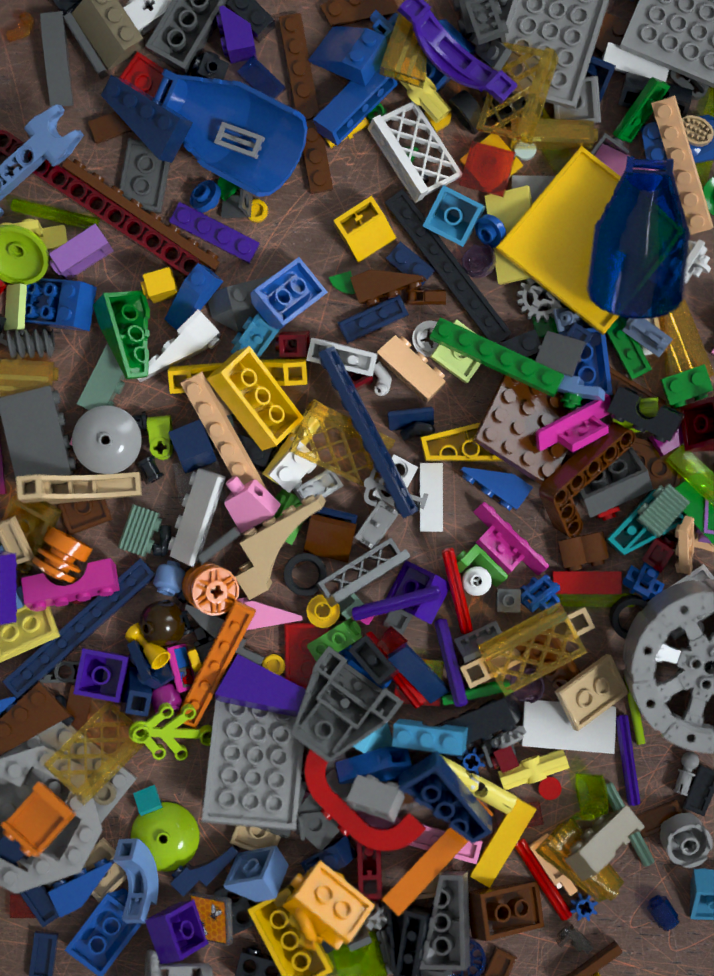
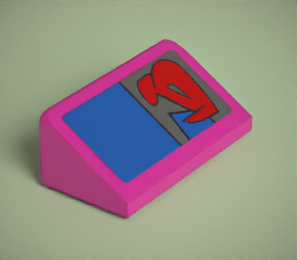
M180 644L169 647L167 651L171 655L169 660L177 692L187 691L195 679L187 654V645Z

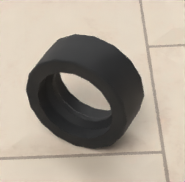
M461 90L449 99L452 111L471 134H477L488 125L489 121L485 112L468 91Z
M301 553L289 559L285 565L283 576L285 584L290 591L296 595L309 596L320 591L316 584L327 577V571L320 558L314 554ZM301 561L312 562L319 572L317 582L309 588L299 587L292 579V570Z
M623 596L615 601L610 609V624L623 639H626L629 630L622 628L620 625L619 614L622 609L629 605H638L644 609L648 604L640 596Z

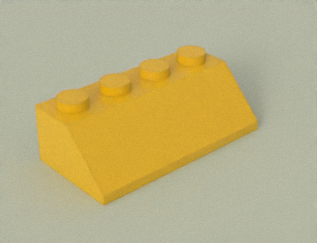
M291 885L279 890L276 899L260 901L248 909L282 976H325L333 972L334 965L322 944L315 943L317 950L307 949L304 943L306 937L296 918L283 907V904L294 890Z

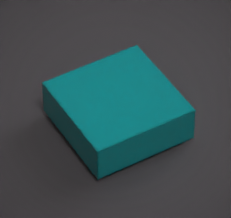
M155 785L133 793L138 812L141 816L163 808Z

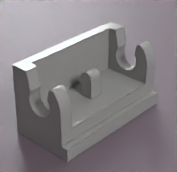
M380 500L355 538L370 549L375 548L399 513L383 500Z

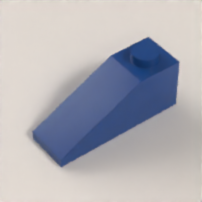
M198 263L183 281L164 319L174 329L178 330L198 309L201 310L224 281L210 268Z

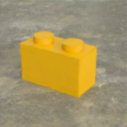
M170 267L143 274L144 281L141 282V287L147 299L150 298L153 303H158L176 297L178 287Z

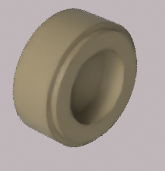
M108 781L98 783L93 789V799L100 805L112 803L117 795L116 787Z

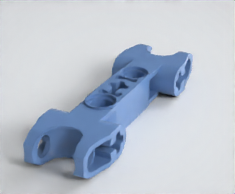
M56 104L35 116L24 127L30 139L0 165V201L34 172L46 159L51 166H56L72 154L84 135L80 130H74L63 137L59 135L57 122L65 111L62 105ZM30 151L32 153L31 161H29L28 159V153ZM0 207V217H1V216L4 214V211H3L2 208Z

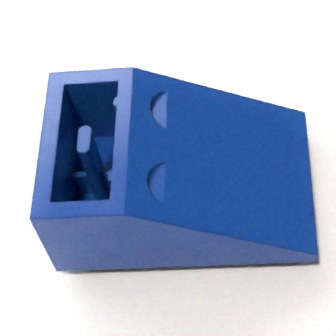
M41 278L37 282L27 285L25 323L90 332L97 287L82 281Z

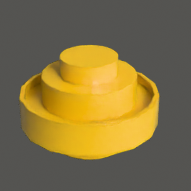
M323 594L315 596L308 603L307 617L314 626L322 629L329 628L338 621L340 616L339 604L330 607Z

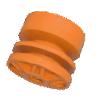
M50 527L43 539L51 546L50 550L38 548L37 551L45 556V559L34 556L32 562L43 572L60 581L75 583L77 578L69 573V571L81 573L82 570L74 562L75 560L86 562L93 548L54 527Z
M200 562L186 572L182 581V592L185 599L201 612L208 615H221L228 612L234 601H237L239 585L236 577L230 571L211 562L203 564ZM217 588L216 592L210 593L211 589Z

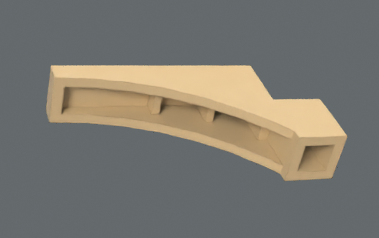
M140 472L105 475H29L16 477L18 500L22 503L47 501L50 504L142 496Z
M312 494L303 499L300 506L295 508L292 505L282 511V516L278 518L273 516L262 523L264 526L258 529L252 527L243 533L244 537L240 545L250 561L239 566V571L235 577L249 600L269 590L273 583L270 579L271 572L280 548L298 525L310 515L323 508L326 500L322 494L316 497Z

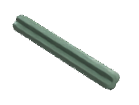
M608 782L601 787L614 812L625 806L612 782ZM640 832L628 836L642 864L645 867L653 864L655 860Z

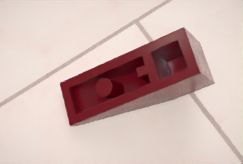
M357 841L359 893L369 901L382 900L381 851L366 847Z

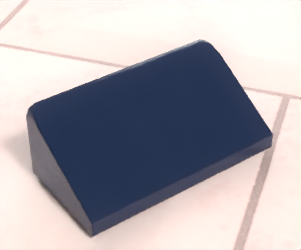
M432 407L389 411L387 414L389 430L391 431L403 430L417 421L434 425V409Z

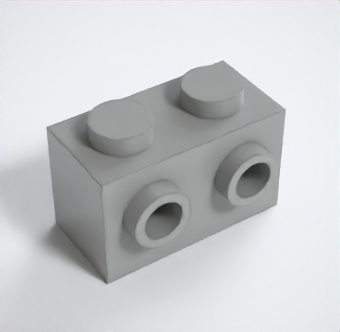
M357 775L347 801L354 809L394 822L405 796L398 789V785L392 782L384 784L371 775H366V777Z

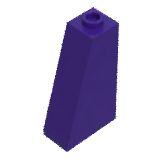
M237 654L216 691L215 697L219 702L297 717L306 689Z

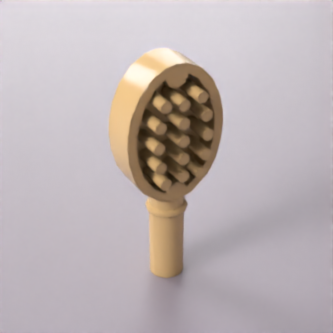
M693 115L682 118L690 145L702 147L712 141L714 131L709 122Z

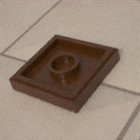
M106 499L58 504L70 536L113 520Z
M312 514L304 552L348 562L356 524Z

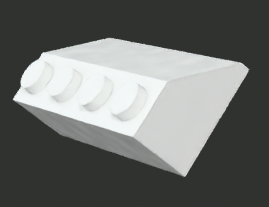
M199 468L197 472L193 471L189 482L193 486L190 494L186 493L182 506L185 507L183 516H178L175 525L178 532L176 538H171L168 550H171L170 557L190 566L198 564V555L202 553L226 476Z

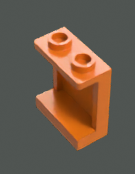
M38 781L32 788L34 791L7 821H3L0 824L4 828L3 834L11 841L16 839L21 844L19 847L21 851L29 857L31 855L39 857L77 814L44 783Z

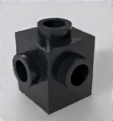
M204 52L194 58L191 69H193L191 76L224 80L230 63L219 59L220 56L216 53Z

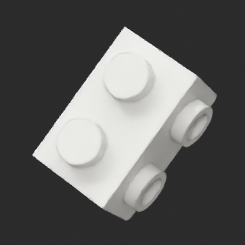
M296 440L267 475L285 491L290 493L291 490L294 491L301 485V479L306 473L309 474L317 466L316 461L319 458L299 440Z

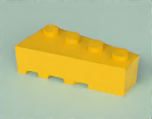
M480 423L420 438L425 461L503 460L472 441Z

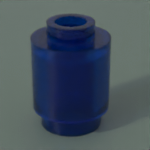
M656 895L649 900L647 910L659 928L669 931L679 924L678 913L666 896Z

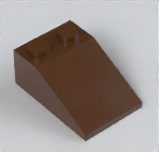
M536 880L468 891L472 939L490 941L544 927L539 884Z

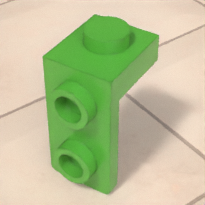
M477 544L468 552L463 550L456 557L459 573L471 563L473 566L486 569L491 576V583L495 587H498L508 578L503 569Z
M349 618L309 643L307 647L317 662L328 646L338 653L362 638L361 628L357 622Z

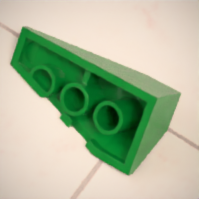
M143 290L103 293L93 304L99 327L125 378L148 377L149 350L147 349V341L150 330H148L150 309L146 295H144Z

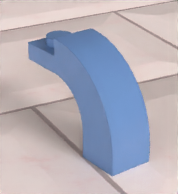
M138 838L119 839L113 861L124 869L129 885L122 920L126 923H146L145 920L147 919L150 905H156L158 899L159 880L156 863L148 847Z

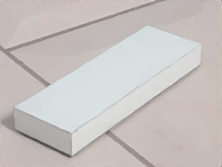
M610 42L605 45L602 60L616 65V71L625 74L629 72L647 78L654 77L666 82L669 69L619 48V45Z
M420 463V497L423 498L424 493L429 494L424 509L420 508V532H443V463Z

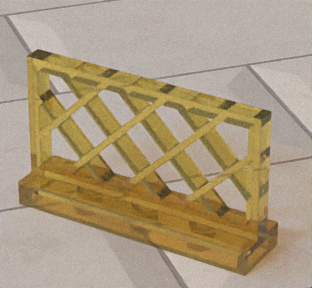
M504 42L506 47L511 51L518 52L520 57L510 64L506 61V66L501 70L504 73L508 70L513 77L512 80L518 85L521 92L511 98H507L506 101L496 107L492 103L493 96L488 93L479 118L477 130L520 139L523 143L532 144L559 58L555 50L551 48L541 50ZM533 55L541 56L539 63L529 68L525 60ZM524 62L528 70L515 77L511 69ZM531 75L533 78L532 85L523 90L519 81ZM524 96L526 100L525 107L516 111L512 103ZM510 105L514 113L502 120L498 111ZM495 113L500 122L491 127L486 126V118ZM517 118L519 121L517 132L507 130L505 124Z
M316 401L309 402L306 408L307 412L289 452L365 488L364 481L360 479L358 470L369 467L371 473L373 462L370 461L368 452L363 447L362 437L352 425V419ZM310 417L319 421L321 430L310 433L307 425ZM336 428L339 430L342 439L331 443L326 430ZM323 432L327 445L316 448L312 436ZM378 432L389 451L393 447L395 439ZM308 438L312 450L306 453L297 450L300 440ZM351 438L359 439L362 449L351 452L347 440ZM343 442L347 454L336 458L332 446ZM328 447L332 460L324 463L320 461L317 451ZM363 452L367 464L356 468L352 455ZM348 457L352 470L343 472L340 470L337 461ZM376 472L374 480H376L378 472Z
M560 602L478 645L483 659L505 696L587 653ZM565 621L568 626L565 635L554 633L556 625ZM539 634L547 635L545 645L533 644L535 636ZM552 637L563 639L560 650L549 648ZM567 641L577 643L580 648L572 653L564 651ZM518 645L526 646L527 649L524 657L513 655L514 648ZM531 648L542 650L539 661L528 659ZM547 652L558 654L556 661L552 664L544 663ZM498 656L506 657L503 668L494 666L491 660ZM511 659L522 661L519 672L508 670ZM526 663L537 665L535 673L531 675L523 673ZM505 674L517 676L515 683L506 688L503 683Z
M108 701L44 764V767L78 797V801L85 806L145 744L136 743L130 737H120L119 726L130 727L134 722L123 712H120V709L111 701ZM110 709L116 714V722H103V714ZM90 727H100V738H87V730ZM103 727H116L117 738H103ZM100 742L101 754H87V743ZM103 742H117V750L114 753L104 754ZM74 743H84V754H70V747ZM65 751H68L67 755H62ZM101 758V766L97 770H87V759ZM57 759H68V770L58 771L52 764ZM70 759H84V770H71ZM84 774L85 782L77 789L71 783V775Z

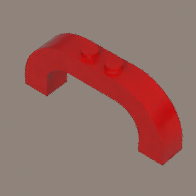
M312 750L309 751L305 764V778L308 789L315 801L322 807L320 812L328 820L333 818L339 823L337 828L346 837L350 834L366 847L380 851H391L411 844L426 830V827L409 811L398 823L388 828H376L368 824L329 786L326 779V766L328 762Z

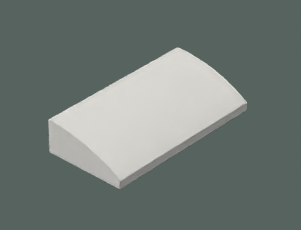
M524 699L522 726H524L526 733L521 739L522 746L614 754L616 732L615 706H611L582 729L576 731L573 729L560 702Z

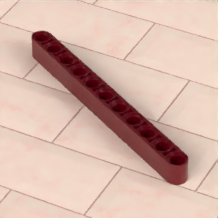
M0 130V140L3 138L9 139L6 146L0 147V154L8 158L24 142L9 132ZM31 151L28 153L29 161L32 160ZM47 159L43 162L46 163L44 171L37 172L35 170L31 173L184 277L190 274L185 271L188 263H200L195 256L60 166H51ZM57 176H65V180L62 184H55V178ZM77 188L84 189V193L80 197L73 196V192ZM101 200L103 201L102 207L98 210L92 209L93 202ZM121 213V219L118 222H111L112 214ZM133 225L140 226V231L136 235L129 234V230ZM151 238H158L159 244L156 247L151 248L148 246V241ZM171 250L178 252V256L174 260L166 258L167 253Z

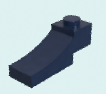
M232 844L227 850L208 862L196 866H191L188 863L185 868L180 866L171 875L174 879L170 884L183 897L199 880L207 886L239 853L240 849Z

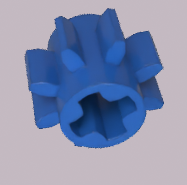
M473 747L472 751H467L466 749L463 756H457L459 760H462L460 765L465 767L469 773L470 771H475L478 775L479 766L485 767V764L480 762L484 754L480 753L477 755L476 747ZM471 755H473L477 763H472L471 767H469L465 760L466 758L470 759Z
M577 892L578 897L575 900L570 899L574 907L569 910L571 913H578L576 915L578 921L582 917L590 921L589 916L592 913L598 914L594 909L598 902L597 900L590 901L591 894L589 892L586 896H582L580 892ZM586 902L589 908L581 911L579 905H584Z

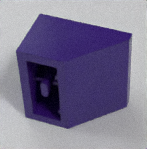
M219 6L220 14L216 15L220 35H225L220 37L224 56L230 58L231 64L257 59L251 24L225 6Z

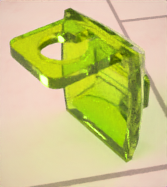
M576 773V793L581 811L572 815L573 820L590 821L603 814H608V792L603 775Z

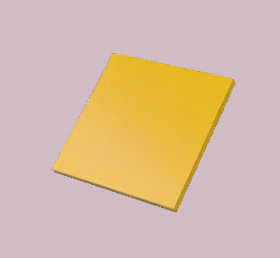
M580 146L495 250L604 335L689 230L583 146Z

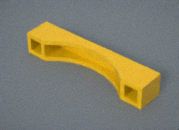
M306 357L261 360L279 386L308 384ZM223 363L170 366L168 370L170 394L185 393L180 384L183 380L200 372H203L207 379Z

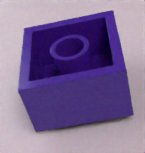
M194 900L173 904L145 920L160 964L181 961L209 944Z

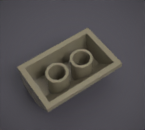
M82 0L72 12V16L108 70H111L146 46L143 37L118 0Z

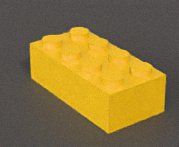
M250 346L234 352L207 378L262 451L277 446L304 419Z

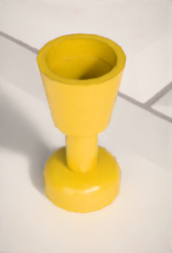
M139 623L132 625L125 634L126 640L130 643L134 640L139 642L144 648L143 653L153 669H160L169 661L171 655L168 651L159 645L147 642L143 638Z

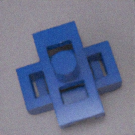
M377 10L371 14L370 20L374 23L372 28L375 32L386 36L388 44L393 41L399 45L405 40L406 37L395 28L396 24L402 19L396 12L389 20L384 18Z
M646 562L642 564L640 569L631 565L622 581L623 585L630 588V593L634 594L636 592L640 594L644 601L647 599L651 600L658 593L662 592L665 585L656 580L660 572ZM641 582L642 584L648 586L647 589L639 585V583Z
M547 574L539 580L533 577L530 579L529 584L520 587L522 593L521 604L531 612L539 608L548 615L560 605V599L555 595L560 590V585L550 580V576Z

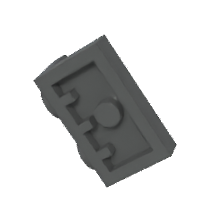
M469 0L464 2L479 45L498 38L501 39L502 43L506 42L505 34L509 33L505 19L500 20L499 15L502 12L498 0Z
M497 621L454 639L465 663L508 645Z

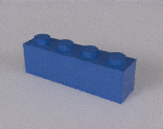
M382 63L366 87L350 80L346 87L338 95L334 96L331 102L323 110L319 111L313 119L317 132L338 146L398 85L394 70Z

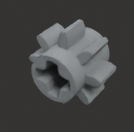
M379 900L377 903L372 902L375 906L363 922L370 931L373 928L380 930L387 923L386 912H384L383 904Z

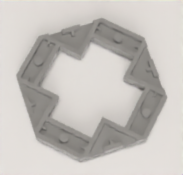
M43 745L1 758L0 777L21 787L31 767H34L72 787L65 803L77 813L75 816L82 820L60 861L42 853L39 857L35 856L30 868L26 872L0 858V886L15 894L80 873L103 831L84 767Z

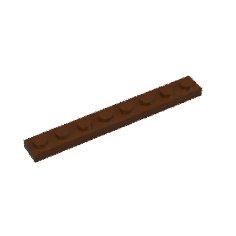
M301 13L280 16L279 22L295 109L305 117L308 128L303 152L311 194L332 191L333 185L324 137L317 132L313 121L319 109L311 65L308 60L309 54Z
M68 158L62 165L64 170L195 256L200 263L215 272L218 269L220 262L217 261L219 257L208 249L204 252L198 248L200 244L191 237L185 239L179 235L181 231L172 224L166 226L160 222L162 218L156 213L150 211L148 214L141 209L143 206L141 203L133 198L129 201L123 197L124 192L114 185L110 188L104 184L105 179L95 172L91 175L85 171L86 166L78 160L74 159L73 162Z

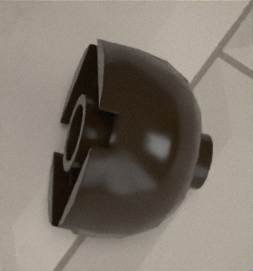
M162 600L145 607L139 618V628L147 642L163 647L180 641L184 634L185 623H181L179 615H182L178 606L170 600Z

